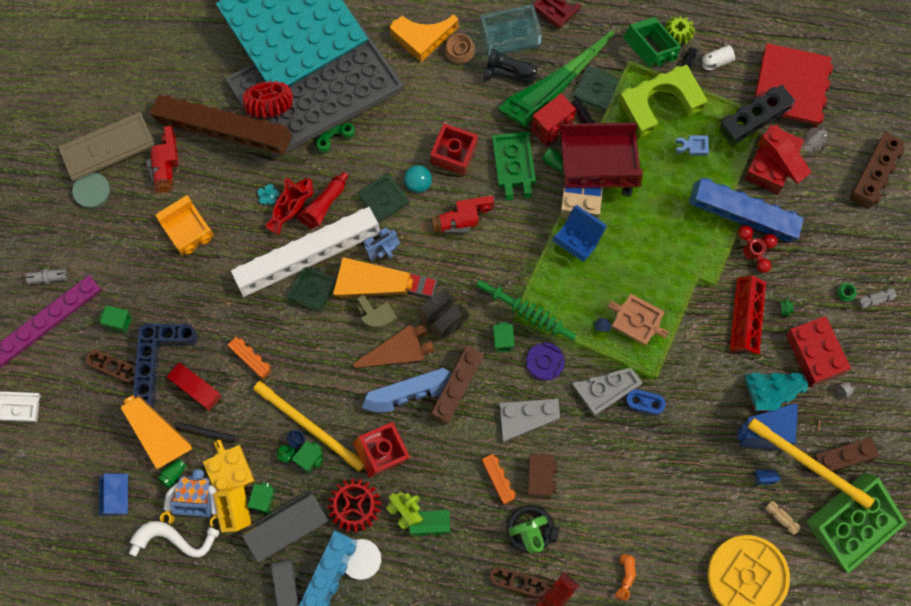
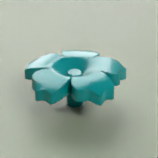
M271 184L265 186V190L259 188L257 192L260 199L258 201L264 205L268 203L270 206L275 205L277 202L276 198L280 197V191L274 189V186Z

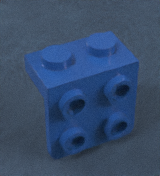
M575 205L565 225L555 235L553 242L585 262L596 249L606 230V224Z

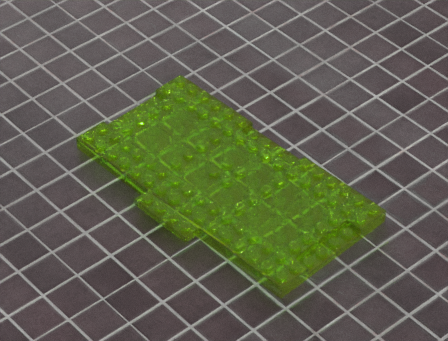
M629 60L601 123H631L619 103L621 93L627 88L637 87L643 81L653 80L661 72ZM704 89L701 90L708 100L706 108L691 116H688L680 100L669 92H657L648 98V105L658 122V126L655 132L639 138L636 133L640 169L643 171L641 187H632L633 190L630 197L622 196V187L602 189L599 220L606 224V230L596 249L585 262L553 242L555 235L567 221V219L560 218L559 214L522 296L521 303H524L526 300L530 301L528 307H531L533 303L537 304L535 311L540 306L544 307L542 315L548 310L550 312L549 319L553 315L556 316V323L561 320L563 327L577 334L574 341L560 333L554 336L616 361L624 368H632L634 372L655 381L658 378L697 281L700 280L716 287L738 234V229L741 226L740 223L690 205L689 200L693 185L701 178H708L713 183L729 186L731 190L735 191L760 131L759 129L732 147L719 131L722 123L721 120L727 115H734L743 105ZM752 112L755 116H759L758 113ZM737 122L739 125L744 126V123ZM689 135L708 136V156H689V151L681 154L676 153L677 147H683L682 144H675L676 138L681 137L688 140ZM631 293L665 312L660 320L659 327L667 330L669 334L665 339L655 333L650 338L648 344L644 346L611 327L610 331L594 330L595 325H593V322L597 321V318L609 319V323L613 325L617 312L607 308L608 304L612 300L621 306L626 302ZM516 310L513 321L546 335L552 334L553 329H550L549 332L544 331L546 325L542 329H538L539 321L534 326L530 325L533 318L531 317L526 322L524 320L526 314L524 313L522 317H519V310Z

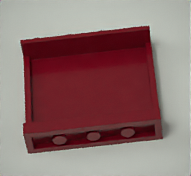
M637 123L562 124L561 146L564 188L641 187L643 171L640 169L636 137Z

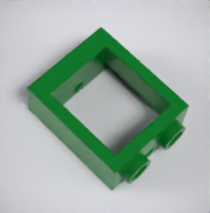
M656 17L630 24L623 36V39L648 68L661 66L666 62H673L678 57V52L682 48ZM649 36L662 51L657 53L644 37Z

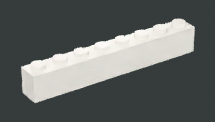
M370 207L358 210L348 217H343L333 224L326 225L320 230L308 233L296 241H291L281 248L274 249L268 254L256 257L244 265H239L231 270L243 297L362 243L369 237L379 235V224Z

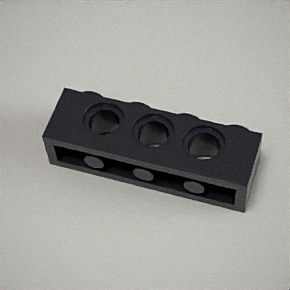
M783 85L777 88L774 86L766 92V95L753 99L747 107L743 105L734 115L724 117L721 120L722 123L719 131L733 147L790 111L796 101ZM767 103H772L774 107L769 106ZM752 112L758 113L759 116H755ZM737 122L744 123V126L739 125Z

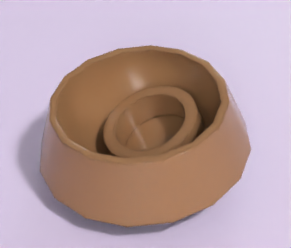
M455 34L445 44L444 51L450 61L462 64L472 59L476 47L473 40L467 35Z

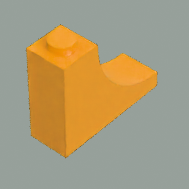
M452 15L450 18L436 24H418L401 16L398 20L395 19L391 23L390 36L417 60L422 62L459 28V19Z

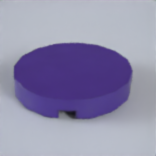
M548 342L533 346L526 358V366L530 375L541 381H550L557 378L563 371L565 363L560 348Z

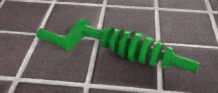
M481 280L477 282L476 286L493 296L492 300L498 301L500 299L511 305V311L514 313L518 309L519 317H522L525 313L524 320L526 322L532 317L530 325L534 326L539 321L538 329H542L546 325L544 331L549 332L550 329H553V335L560 333L572 341L575 340L577 334L563 327L561 320L556 323V316L553 315L549 319L550 312L548 310L542 315L544 307L540 306L535 311L537 304L533 303L531 307H528L530 301L526 300L524 303H521L523 298L518 297V299L510 297L503 293L501 286L496 289Z

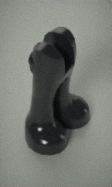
M491 48L483 80L489 81L494 75H501L517 82L533 84L536 79L534 75L537 74L538 67L531 62H523L502 55L496 49Z

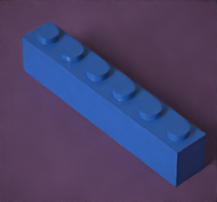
M701 178L694 183L689 200L690 205L742 225H748L760 232L773 234L776 238L789 243L799 239L804 220L796 212L782 210L778 205L764 203V200L760 198L749 197L744 192H736L731 190L729 186L718 185L708 178Z

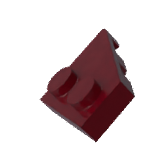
M537 0L532 4L531 9L557 29H560L580 10L581 5L578 3L576 5L567 4L565 0Z

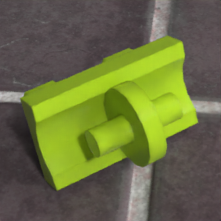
M400 492L396 495L393 493L389 497L391 501L386 508L392 515H396L398 512L402 514V517L398 520V524L402 529H408L410 526L420 524L424 520L418 513L420 507L417 503L420 501V498L417 495L411 497L409 493L404 495L403 492Z

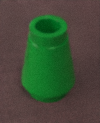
M550 147L542 159L545 161V164L563 173L562 155L557 149L554 150Z
M177 459L162 470L157 479L169 489L176 484L187 466L183 461Z

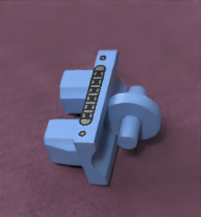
M384 228L379 232V239L374 240L372 237L364 240L365 249L371 261L385 255L389 259L393 257L391 251L400 245L394 230L390 231L388 228Z

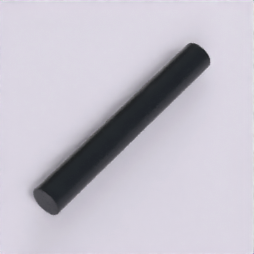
M178 422L176 425V430L231 443L235 440V435Z

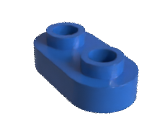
M638 389L630 391L626 398L627 406L630 409L651 415L661 414L666 406L662 396ZM637 398L639 403L635 404L632 399ZM657 403L658 408H653L651 404Z

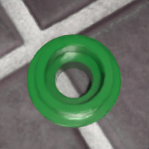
M843 283L838 287L837 295L842 301L850 302L856 297L857 291L854 285ZM844 290L849 292L848 296L843 293Z
M789 298L781 301L782 316L791 317L790 313H794L793 301L789 302Z
M289 445L279 447L276 453L277 459L284 463L291 462L292 458L296 455L294 448Z

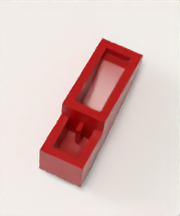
M178 363L166 376L172 383L208 411L222 397L218 391L181 363Z

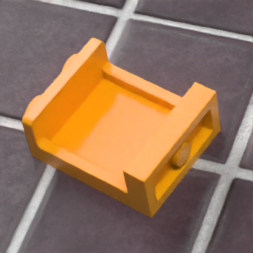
M188 195L155 215L182 256L191 254L196 247L208 243L214 237L211 229L196 210Z

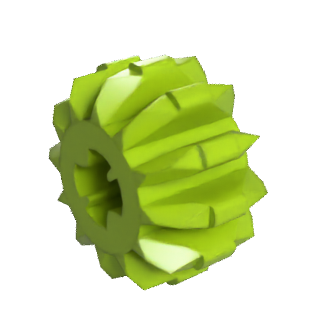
M681 15L678 18L672 16L670 21L666 22L665 29L679 45L681 43L686 45L688 41L692 40L695 28L692 27L693 21L687 22L688 17L682 19Z

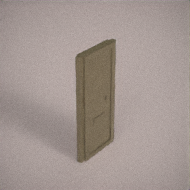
M141 112L58 147L71 180L75 181L156 145Z

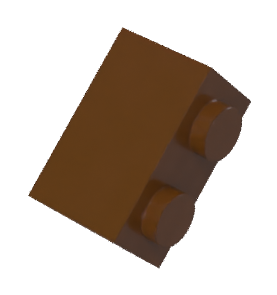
M530 454L527 497L551 498L552 493H556L557 481H553V473H557V461H554L553 455Z

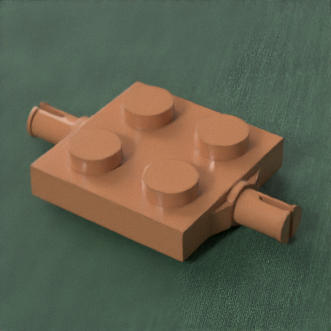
M631 293L626 302L621 306L612 300L607 308L617 312L616 320L611 328L644 346L648 344L650 338L655 333L665 339L669 334L667 330L659 327L660 320L665 312Z

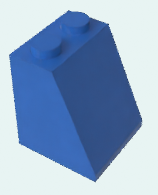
M798 404L788 405L776 411H769L748 418L737 431V439L740 440V446L783 451L747 428L753 418H756L792 445L796 444Z

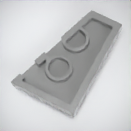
M627 368L609 373L608 375L593 377L586 381L572 383V386L595 417L628 395L630 391L640 387L643 383L632 368Z
M558 399L500 403L503 443L514 437L524 435L531 430L560 420Z

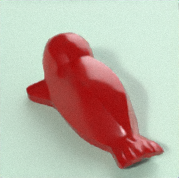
M290 178L284 180L285 189L274 206L272 218L265 225L269 231L279 235L282 224L293 219L301 211L306 199L313 195V182L311 179L305 178L297 183H293Z

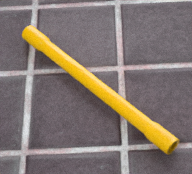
M261 381L254 386L253 391L275 405L341 456L358 472L364 469L359 456L350 452L276 395L268 386Z
M756 418L750 421L747 428L770 441L845 492L866 509L872 506L874 499L865 492L855 488L793 446Z

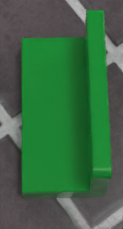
M449 510L419 511L418 513L424 520L420 524L410 526V537L450 535Z

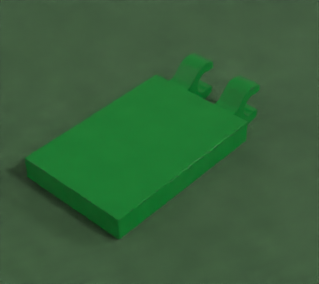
M529 132L492 135L498 187H504L505 200H513L512 187L522 185L524 199L532 198L531 184H536Z

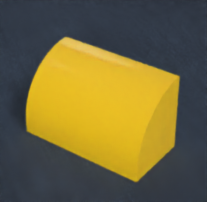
M244 486L231 487L213 493L221 532H237L252 524Z

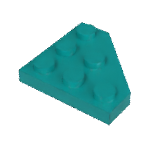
M800 373L745 374V383L756 411H776L783 402L788 403L796 398V394L799 392L804 393L808 388L804 374Z

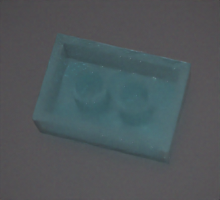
M533 4L480 16V28L488 56L490 55L491 48L496 49L501 54H507L538 47L542 44V32Z

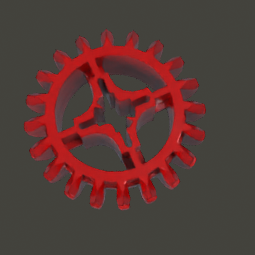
M263 81L260 84L256 83L255 86L251 85L249 89L245 90L242 97L243 107L247 114L257 118L264 117L266 119L267 117L280 116L281 113L284 114L287 110H290V107L293 105L291 88L284 84V82L279 83L278 81Z
M351 478L350 485L344 480L343 488L337 484L336 487L339 491H331L335 498H328V501L333 504L328 505L327 509L334 510L329 513V517H336L333 523L337 524L340 522L339 529L341 530L347 525L346 532H350L351 527H354V532L358 533L359 526L365 531L364 524L367 523L369 527H372L373 524L370 519L377 521L378 517L374 513H381L379 508H375L381 505V501H375L380 495L379 493L373 494L376 490L375 487H371L368 490L369 482L362 486V479H359L358 483L355 484L354 478ZM358 490L364 492V494L353 497L347 492ZM343 496L347 504L339 514L338 504ZM370 498L371 506L366 515L362 510V506L366 502L365 500ZM349 499H350L352 502H353V501H354L355 503H356V501L358 502L357 505H358L359 511H358L357 509L354 510V508H353V509H350V508H351V504H350ZM351 514H356L361 519L357 521H349L344 518L346 516H350Z

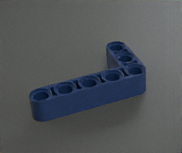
M144 324L140 327L134 397L139 395L154 409L159 346H192L196 344L198 334L193 326L189 324ZM149 331L154 332L150 338H145ZM167 332H173L170 338H164ZM192 332L191 337L184 338L185 333ZM152 350L151 355L144 357L145 351ZM149 368L150 373L148 375L143 376L142 372L145 369ZM144 387H149V391L141 395V390Z

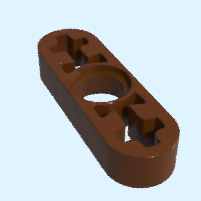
M92 350L87 354L86 362L91 368L127 384H134L135 366L98 350ZM98 356V358L104 363L102 365L97 361L93 362L91 359L93 357L96 358ZM112 362L118 364V368L114 372L108 371V365ZM122 369L129 373L132 371L134 376L128 378L125 373H122Z
M496 567L490 573V581L494 586L535 598H541L547 592V584L540 578L502 567ZM499 571L502 572L503 577L508 578V574H512L509 586L505 585L507 581L503 579L500 582H496V578L493 575L498 574ZM515 577L523 578L524 586L522 588H515L513 586V579ZM528 579L532 580L530 585L536 586L537 583H541L544 591L536 594L535 589L530 587L529 592L525 591Z

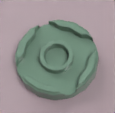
M91 173L77 179L73 185L72 192L74 199L80 206L87 209H96L108 201L111 188L104 176L99 173Z

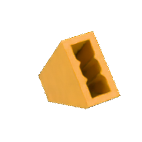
M343 257L333 294L337 298L361 297L362 295L365 297L407 295L408 290L412 289L413 279H411V275L408 272Z
M131 395L123 400L124 404L121 405V409L156 469L192 449L190 442L139 395L137 397Z

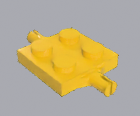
M221 440L213 443L217 454L203 461L212 486L215 487L217 492L236 486H244L245 488L255 482L240 445L225 450Z

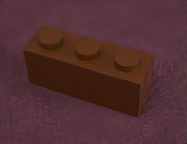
M872 437L816 454L812 458L834 473L873 461L879 454Z

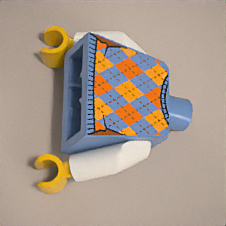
M193 470L191 477H181L179 482L166 493L165 513H162L160 516L161 522H165V517L168 515V523L172 524L175 520L173 514L210 517L213 514L210 525L214 527L213 520L218 519L213 493L217 491L214 486L210 485L209 479L203 478V471Z

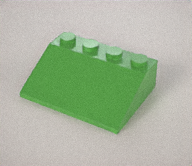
M866 472L852 482L851 485L874 499L869 509H866L842 491L806 521L815 537L846 573H850L907 524L879 477Z

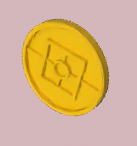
M752 535L733 537L721 544L709 561L707 571L708 584L713 597L720 606H780L788 593L790 573L787 562L782 553L772 543L763 538Z

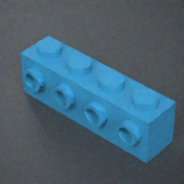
M337 531L333 532L299 606H330L332 595L338 590L339 580L348 568L347 563L350 557L354 555L358 541Z

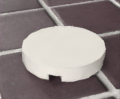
M358 539L356 540L358 541L356 551L350 557L345 573L353 579L367 580L380 569L382 562L381 553L371 541Z

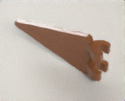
M425 324L415 329L412 325H409L354 362L353 366L354 368H365L423 361L424 355L435 351L431 342L425 343L422 346L418 342V337L428 335Z

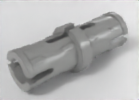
M64 268L50 271L49 269H44L42 272L26 273V277H29L26 278L28 285L67 281V276H65L67 271Z

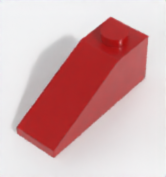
M777 124L762 136L758 145L797 185L811 174V170L791 139Z

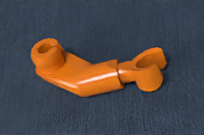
M623 554L620 557V563L624 565L625 577L622 581V587L615 594V598L623 601L629 598L628 588H631L636 577L635 559L627 554Z

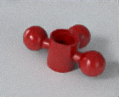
M748 225L741 226L738 229V236L747 242L743 248L744 256L749 260H757L756 268L760 273H768L772 265L768 259L762 257V254L765 253L766 248L772 249L777 245L776 236L767 234L762 240H753L752 228ZM752 246L756 248L757 253L752 249Z

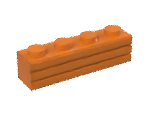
M235 337L228 344V347L262 380L271 372V366L267 362L261 361L262 358L258 354L255 355L253 353L254 350L250 346L247 347L241 338Z
M491 454L483 458L482 463L503 505L514 501L516 494L513 489H510V482L508 478L505 479L503 475L505 472L502 467H499L498 463L500 462L497 456L494 457Z

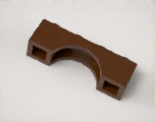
M469 345L463 348L445 387L436 399L428 417L443 425L449 423L484 356L483 353Z

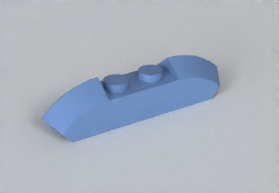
M442 368L370 391L364 400L362 408L373 412H389L395 410L393 405H404L413 398H416V400L423 399L429 393L432 398L436 397L442 392L451 372Z

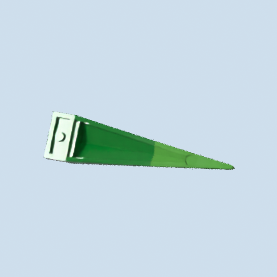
M610 31L582 54L552 74L510 96L498 108L499 112L525 127L533 120V115L555 99L614 36V31Z

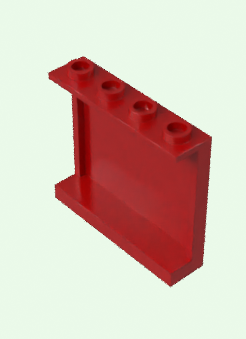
M767 43L761 59L754 99L758 96L766 95V92L774 86L777 88L783 85L796 102L790 111L780 117L813 124V130H815L818 124H822L824 113L821 112L822 107L825 108L827 102L825 91H828L830 86L828 75H831L833 65L831 64L832 57ZM767 103L769 106L774 107L772 103ZM752 112L755 116L759 115L756 112Z

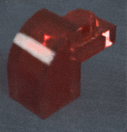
M563 572L536 606H563L580 585Z

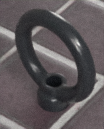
M525 505L519 507L510 515L507 521V537L510 543L519 551L529 553L524 543L520 542L516 535L510 536L508 529L515 526L517 519L526 513L546 516L548 523H546L543 538V549L550 542H557L560 527L554 526L549 513L539 506Z

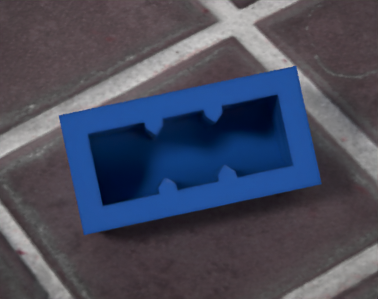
M104 473L99 477V517L128 514V474Z

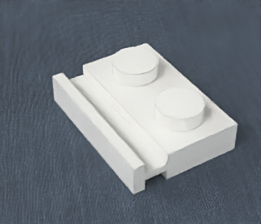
M0 392V421L37 423L39 398L41 395L39 393Z

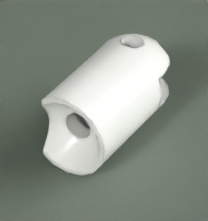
M727 45L704 55L702 66L704 69L711 71L735 61L732 47Z

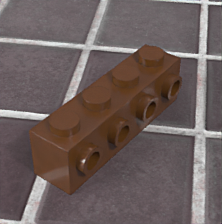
M887 132L883 133L849 198L850 200L868 209L873 204H878L882 196L879 192L881 189L886 188L890 180L887 179L889 173L893 174L897 167V164H895L896 159H900L905 151L902 148L905 141Z

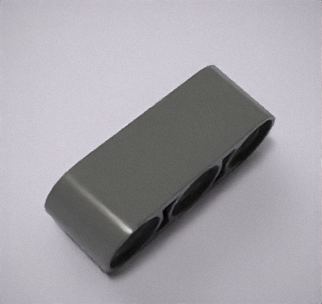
M292 559L272 562L271 567L277 606H299Z

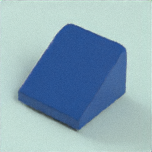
M774 469L756 470V485L776 484L779 482L780 476Z

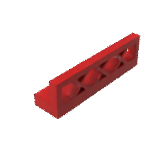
M753 275L738 277L736 280L730 351H746L753 355H760L766 282ZM756 284L759 285L758 293L756 290ZM754 302L757 305V311L754 308ZM751 338L753 340V348L750 347Z

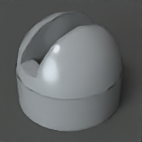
M842 382L836 386L838 395L843 399L848 398L854 392V387L851 388L850 382Z

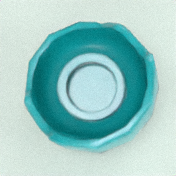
M415 165L405 172L403 183L409 191L422 193L431 186L432 175L426 167Z

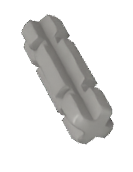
M893 288L887 289L886 291L871 294L868 297H860L858 303L861 308H866L869 305L872 306L886 302V300H893L896 298V293Z

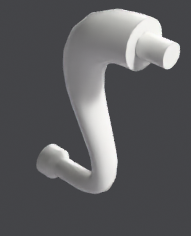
M150 521L142 525L131 538L129 543L133 545L129 554L137 556L140 548L145 549L147 543L153 537L161 536L171 541L186 555L199 558L209 551L220 531L209 527L203 546L200 549H194L172 526L161 521Z

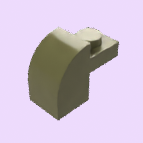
M364 295L357 298L359 304L357 309L363 316L361 318L362 324L368 330L382 332L398 323L397 316L387 302L374 310Z

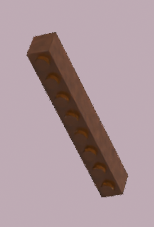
M158 95L150 111V115L157 123L283 156L293 137L288 127L284 124H273L265 119L257 120L249 115L242 116L236 112H226L217 107L210 108L202 103L194 104L186 99L178 100L170 95Z

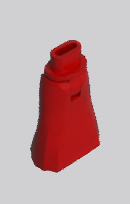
M342 172L339 176H334L323 191L296 215L298 220L309 229L320 226L330 205L343 192L346 185L345 181L349 175L346 172Z

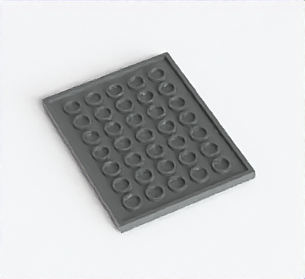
M353 12L351 14L367 36L368 42L290 86L289 88H291L293 94V105L286 113H281L280 116H273L272 118L267 117L266 119L264 117H253L257 120H268L273 124L281 123L288 127L293 137L285 153L405 90L403 83ZM254 64L225 78L242 107V97L245 90L249 89L251 85L255 86L256 83L260 84L264 81ZM270 152L273 158L280 156L279 154Z

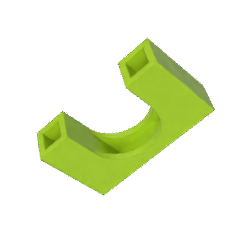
M688 65L677 66L671 72L661 73L653 80L641 82L635 88H627L621 93L619 103L629 121L637 123L636 133L639 138L655 132L658 126V122L648 105V98L657 92H669L675 95L680 100L688 116L704 110L708 103Z

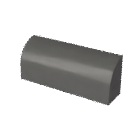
M309 490L242 529L241 534L259 563L328 522V519L312 491Z

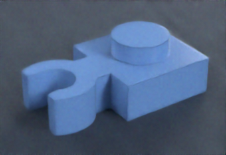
M689 135L688 140L681 137L676 138L675 144H682L683 146L677 147L676 153L681 154L689 151V156H708V136Z

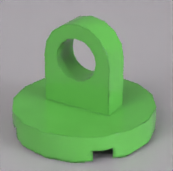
M540 516L512 526L508 531L510 536L520 533L527 551L535 554L541 552L544 548V541L539 526L548 523L546 516Z

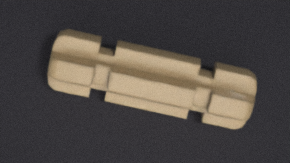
M771 501L765 509L770 514H774L773 517L784 527H787V530L792 535H795L800 530V525L797 522H793V519L782 508H778L779 505Z

